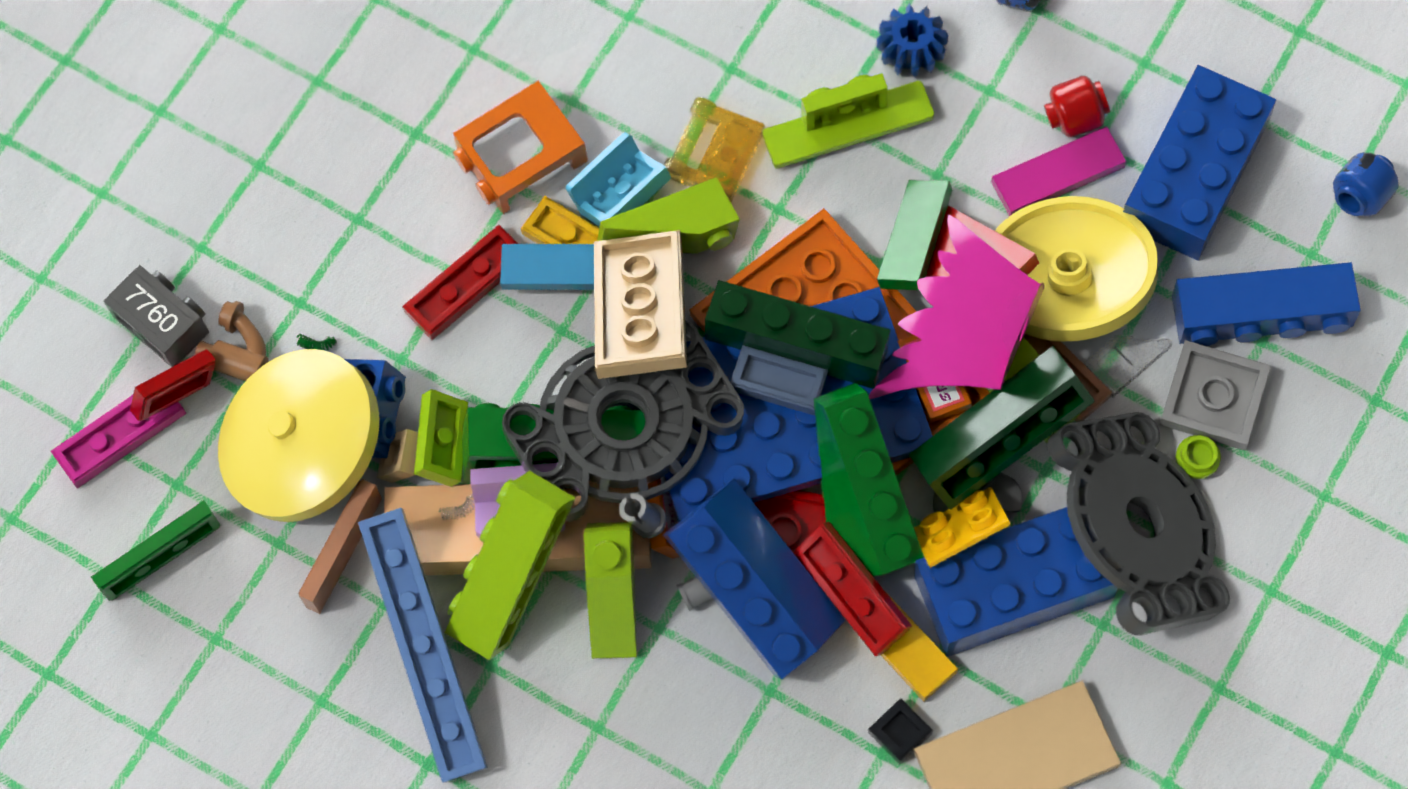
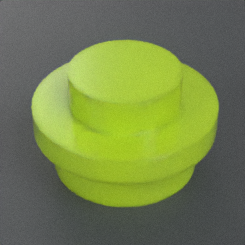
M1192 435L1185 438L1179 444L1175 459L1176 463L1185 470L1190 478L1204 479L1213 475L1218 469L1221 453L1219 447L1212 439L1203 435Z

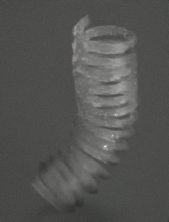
M471 494L472 496H467L464 504L459 507L439 508L442 520H449L450 515L451 519H453V515L454 519H456V516L457 519H459V516L462 519V515L466 517V515L472 513L475 502L470 498L474 499L473 494Z

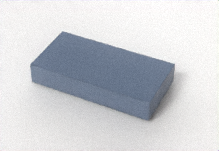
M742 345L730 382L737 393L815 416L814 398L821 396L828 370Z

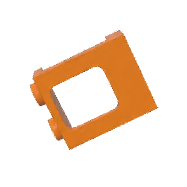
M539 80L453 133L457 147L453 151V155L457 163L465 173L472 170L479 180L475 185L484 201L488 205L495 202L502 214L510 211L509 198L568 162L575 170L588 162L584 141ZM515 117L523 118L544 146L543 150L501 177L494 176L473 148L474 143Z

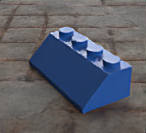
M734 478L663 534L772 674L779 679L785 678L817 652L846 620Z

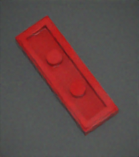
M497 225L402 306L404 312L431 340L435 339L500 283L502 244H518L500 225Z
M830 522L822 523L793 551L875 657L883 655L913 627Z

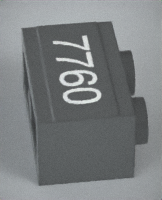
M139 265L103 302L119 323L170 367L179 364L209 334V330L202 320L205 312L188 296L183 300L177 297L172 292L175 289L174 285L162 273L156 270L153 274H150Z

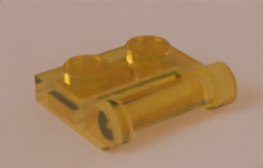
M697 97L690 108L692 116L672 158H667L664 166L671 175V180L689 187L717 177L732 203L762 139V131L765 129V124L720 108L706 98ZM708 122L718 127L696 170L688 167L687 163Z

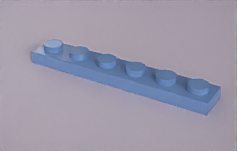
M398 508L358 522L442 783L488 768L404 510Z

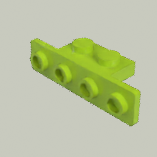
M883 73L874 76L860 75L851 79L845 85L832 89L823 87L810 92L807 97L801 98L800 118L765 128L762 131V136L774 168L779 169L934 119V110L922 81L918 80L888 90Z

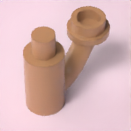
M227 301L223 305L219 314L218 324L225 327V331L229 333H234L238 330L247 344V349L218 340L214 345L200 341L195 350L196 355L208 349L216 359L214 371L246 381L259 368L269 362L266 356L264 340L256 327L244 314V304L239 301L234 303Z

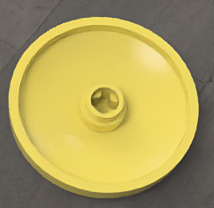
M1065 196L1042 200L1020 209L1004 220L995 231L1036 254L1039 264L1028 276L1039 284L1043 282L1045 286L1025 334L1050 341H1081L1111 333L1134 319L1151 299L1158 278L1156 246L1144 224L1136 216L1123 212L1124 208L1101 199L1081 196Z
M316 349L289 352L259 368L246 380L232 399L220 429L218 440L219 468L223 481L232 496L254 513L280 522H295L309 519L322 514L339 503L357 485L365 473L377 444L379 409L375 393L369 381L356 367L340 356Z

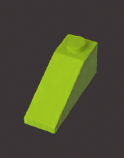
M715 177L602 220L597 241L680 230L683 253L697 254L708 249L717 251L725 248L733 241L740 218L718 178Z
M629 522L587 523L584 530V554L591 658L637 657L633 525Z

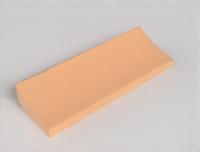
M589 480V486L599 489L600 484ZM459 484L453 487L447 485L385 487L384 513L398 508L404 510L425 576L464 574L467 565L475 555H479L484 543L480 541L475 531V502L471 484ZM610 487L609 492L615 493L639 492L638 487L625 489ZM565 488V492L575 497L571 509L575 508L581 500L580 494L576 490ZM588 496V508L584 515L571 522L565 521L566 528L563 532H560L542 572L585 570L584 530L587 523L627 522L619 513L620 503L600 501ZM633 529L634 569L652 568L650 538L641 537Z

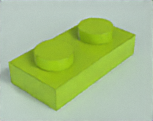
M433 389L422 394L414 475L450 487L461 482L463 467L462 436L463 424L468 408L467 401Z

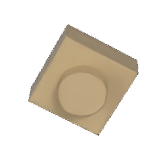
M405 429L396 433L394 440L390 444L388 457L381 458L377 478L393 483L415 476L414 468L418 432Z

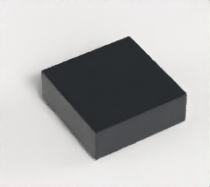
M900 698L868 728V733L900 765L914 752V748L920 746L932 735L933 730Z

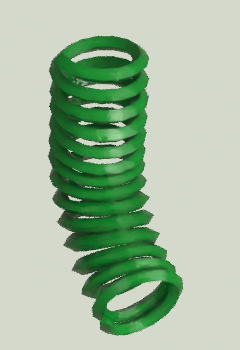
M302 334L297 335V338L300 336L297 346L300 345V347L305 349L322 350L323 348L325 351L326 347L327 351H329L328 346L332 348V345L337 344L333 336L332 338L327 336L322 341H316Z

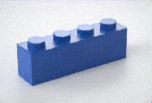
M1352 262L1177 279L1172 293L1179 344H1184L1185 340L1200 345L1210 346L1217 343L1218 340L1236 339L1237 342L1248 343L1259 340L1262 336L1279 334L1281 338H1296L1304 335L1307 331L1323 330L1326 334H1338L1353 327L1361 312Z

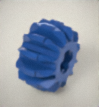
M909 3L905 14L893 8L890 13V19L882 20L879 25V33L881 35L877 38L876 47L878 51L883 52L882 62L884 66L895 63L894 71L897 76L905 68L911 69L910 73L914 78L919 74L920 67L931 73L935 69V61H942L945 57L946 49L944 46L948 43L947 30L942 29L943 21L941 16L929 18L930 10L927 6L920 13L914 12V8ZM913 39L916 42H908V40Z

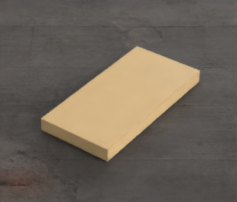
M680 230L594 242L595 370L598 379L687 367L683 252Z
M1083 680L914 748V754L930 789H1067L1116 769L1121 765Z

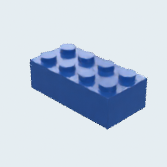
M1197 65L1127 199L1123 212L1136 216L1148 229L1155 242L1199 261L1269 123L1277 99Z
M1067 507L1000 530L931 568L925 557L915 561L914 578L947 657L1115 597L1118 587L1097 571L1083 553L1074 536Z

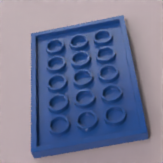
M880 287L810 306L891 330L888 350L877 384L892 371L907 363L905 359L892 355L893 352L900 348L899 340ZM702 337L723 372L731 381L741 350L705 340V337ZM691 341L686 342V348L690 345ZM704 367L694 368L688 375L689 381L697 387L707 386L714 379L713 374ZM827 375L821 396L853 383ZM859 385L867 391L868 395L873 390L872 388ZM916 388L901 390L870 399L891 463L911 458L909 454L933 436ZM738 393L744 405L743 423L740 429L727 436L707 431L706 445L698 463L682 482L668 491L677 521L682 520L733 478L753 503L821 484V459L818 455L815 416ZM727 403L717 404L711 410L712 417L720 423L731 422L737 415L736 410ZM693 424L692 428L700 433L701 427ZM688 445L684 456L679 461L682 468L692 457L697 445ZM670 472L664 475L665 482L674 475Z

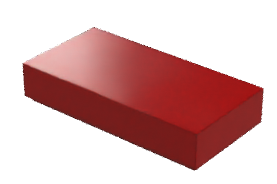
M205 349L139 384L134 389L130 407L131 413L138 421H143L210 385L216 359L208 349Z

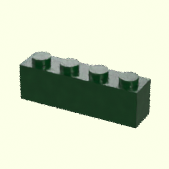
M718 280L705 318V340L739 350L744 345L826 369L828 370V376L857 383L872 389L877 385L888 350L891 331L890 329Z
M1052 346L1005 381L1001 390H993L909 455L930 487L951 510L1093 404L1095 400L1054 346Z

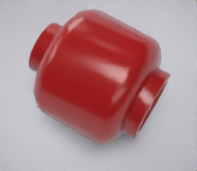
M1085 75L1053 86L1049 94L1051 103L1044 105L1051 128L1054 129L1060 126L1063 134L1067 137H1074L1101 127L1105 122L1104 115L1110 113L1108 101L1100 81L1093 83Z

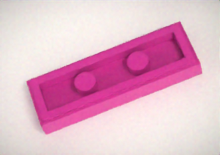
M1106 126L992 176L991 184L1008 215L1011 216L1033 203L1057 198L1125 168L1126 160Z
M131 395L51 450V453L78 489L187 414L181 404L177 402L143 421H138L130 411L133 395Z

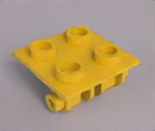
M989 487L984 491H975L951 510L948 509L944 512L929 514L914 529L924 557L931 568L1011 525L993 489Z

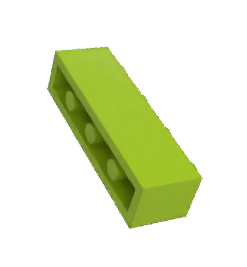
M530 470L515 480L509 479L503 485L496 499V502L500 504L497 514L487 522L481 532L480 541L484 543L479 555L477 554L471 559L464 571L463 577L467 579L463 591H460L454 597L448 608L447 614L451 618L444 632L445 634L488 660H491L509 646L573 505L574 496Z

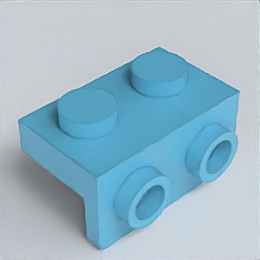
M624 132L566 185V190L580 214L600 227L602 220L642 206L672 177L664 165L641 152L633 137Z

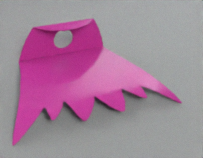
M948 215V230L957 254L938 251V257L950 276H931L917 281L918 289L933 308L919 310L902 319L898 325L905 331L920 338L921 341L907 344L893 352L892 355L894 357L909 360V362L898 367L880 381L868 395L869 399L901 390L928 386H972L1001 390L1044 290V283L1039 284L958 219Z

